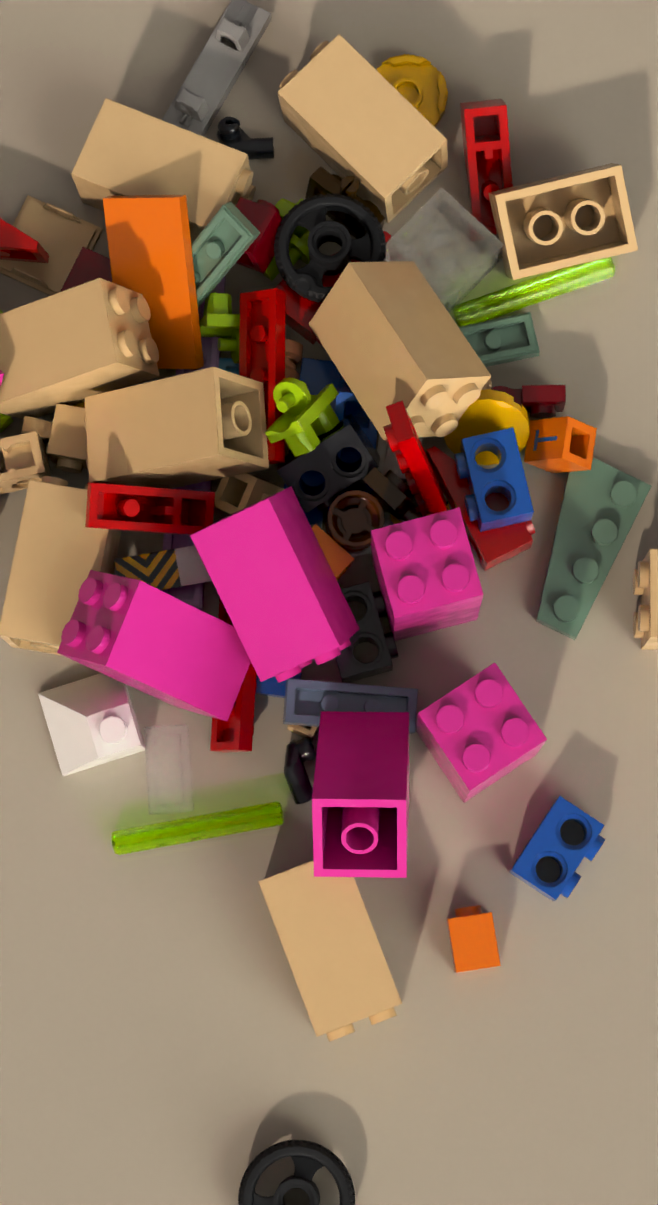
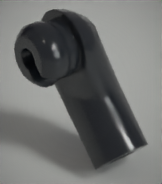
M225 117L218 123L217 138L219 143L248 154L249 160L274 158L273 137L250 138L239 127L240 121L234 117Z
M308 737L302 738L297 742L294 739L286 746L284 776L295 804H303L312 800L313 787L303 762L314 760L316 752L311 739Z

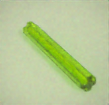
M611 257L558 269L465 301L453 307L454 319L458 327L484 322L614 276L615 266Z
M275 801L117 830L111 835L112 847L115 854L122 855L279 826L284 823L283 809L280 802Z

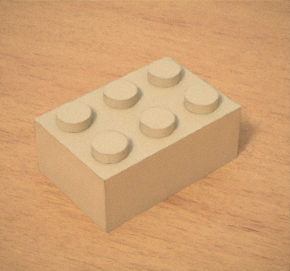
M610 163L488 193L505 274L512 280L638 250L622 165Z

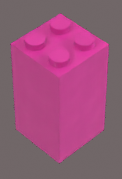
M292 486L190 535L261 682L274 676L278 683L285 681L302 672L301 668L313 662L312 659L315 660L317 665L323 664L339 656L341 650L352 645L349 638L359 631L360 628Z
M460 507L371 530L372 563L386 608L390 630L395 641L477 620L484 594Z
M90 570L87 579L79 589V599L72 617L62 631V641L57 653L177 708L228 721L251 663L234 626L141 580Z
M495 662L420 711L417 715L416 732L464 803L536 756L547 740Z
M321 711L312 793L314 877L407 878L409 712Z

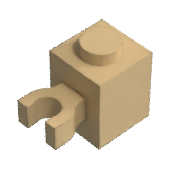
M57 403L53 422L24 416L21 433L37 431L42 440L48 442L46 453L53 463H57L56 468L71 473H81L82 468H87V436L84 425L85 408Z
M249 473L225 477L221 479L215 493L214 507L233 514L284 490V488Z

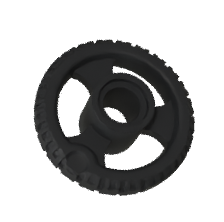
M335 193L315 195L312 198H306L299 202L298 205L296 204L280 222L274 241L275 261L283 280L298 295L317 303L323 302L332 287L323 286L324 275L334 276L342 273L347 264L351 262V259L361 262H384L386 254L384 232L374 213L360 201ZM327 211H339L354 217L362 224L367 234L362 238L351 239L348 230L342 224L335 221H326ZM297 226H302L310 232L308 236L310 262L300 269L294 268L289 256L290 240ZM326 242H335L341 246V250L334 255H324L318 249Z
M288 1140L263 1150L250 1163L240 1183L238 1205H285L284 1194L291 1188L303 1189L309 1196V1205H319L320 1193L312 1178L316 1171L324 1166L337 1183L340 1205H355V1190L347 1168L329 1149L311 1141ZM291 1156L295 1165L294 1175L285 1178L279 1184L273 1196L258 1195L255 1192V1187L266 1168L282 1158Z

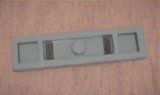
M231 0L162 120L204 137L271 22V13L252 5L246 0ZM225 38L235 43L237 51L221 43L222 40Z

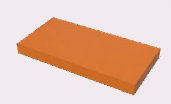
M126 195L103 198L112 283L143 294L151 313L150 320L148 321L151 337L159 351L158 369H199L203 367L204 361L186 195Z

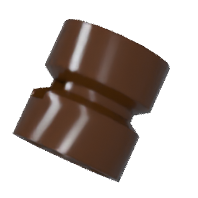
M360 490L347 491L339 495L330 505L324 521V531L350 555L360 554L371 547V530L383 527L385 521L383 508L379 501L367 492Z

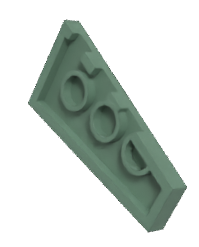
M594 457L591 470L568 473L536 622L573 640L577 638L652 487L651 485Z

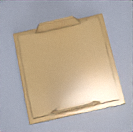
M27 195L12 226L38 241L49 254L48 263L0 260V273L50 296L59 293L82 247L93 250L103 229L76 217L72 213Z

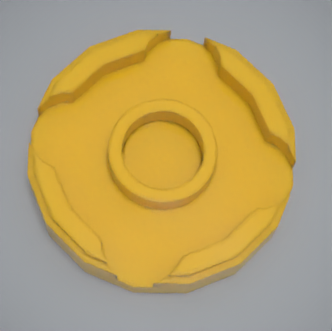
M403 54L390 57L382 62V65L376 70L436 127L445 114L448 101L446 81L442 73L432 66L430 61L421 56Z
M490 389L481 390L479 398L467 408L458 420L457 428L444 436L446 445L456 454L461 452L460 446L463 438L513 427L520 453L526 447L530 435L528 411L523 405L521 408L518 403L514 402V397L506 392ZM489 451L480 452L475 457L477 464L480 465L499 464L498 457Z

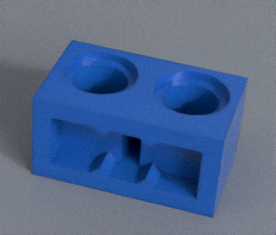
M514 428L463 438L460 446L461 452L454 454L459 479L467 478L471 494L464 496L469 521L477 520L480 532L531 521L534 510ZM489 451L498 457L499 464L492 469H485L477 464L475 457L480 452ZM492 493H501L507 497L509 507L503 511H494L487 506L485 498Z
M559 796L509 873L551 901L557 900L560 894L568 898L581 878L575 872L584 857L592 861L603 845L605 838L599 834L605 825ZM575 821L581 825L584 837L580 844L569 845L563 841L560 829L564 822ZM541 858H552L558 863L560 874L555 882H544L538 877L536 865Z

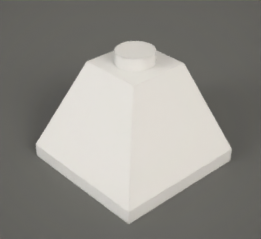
M100 673L38 693L62 776L146 750L126 684Z

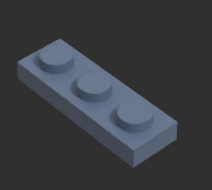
M287 679L283 724L319 727L321 711L409 712V734H413L416 730L418 689Z

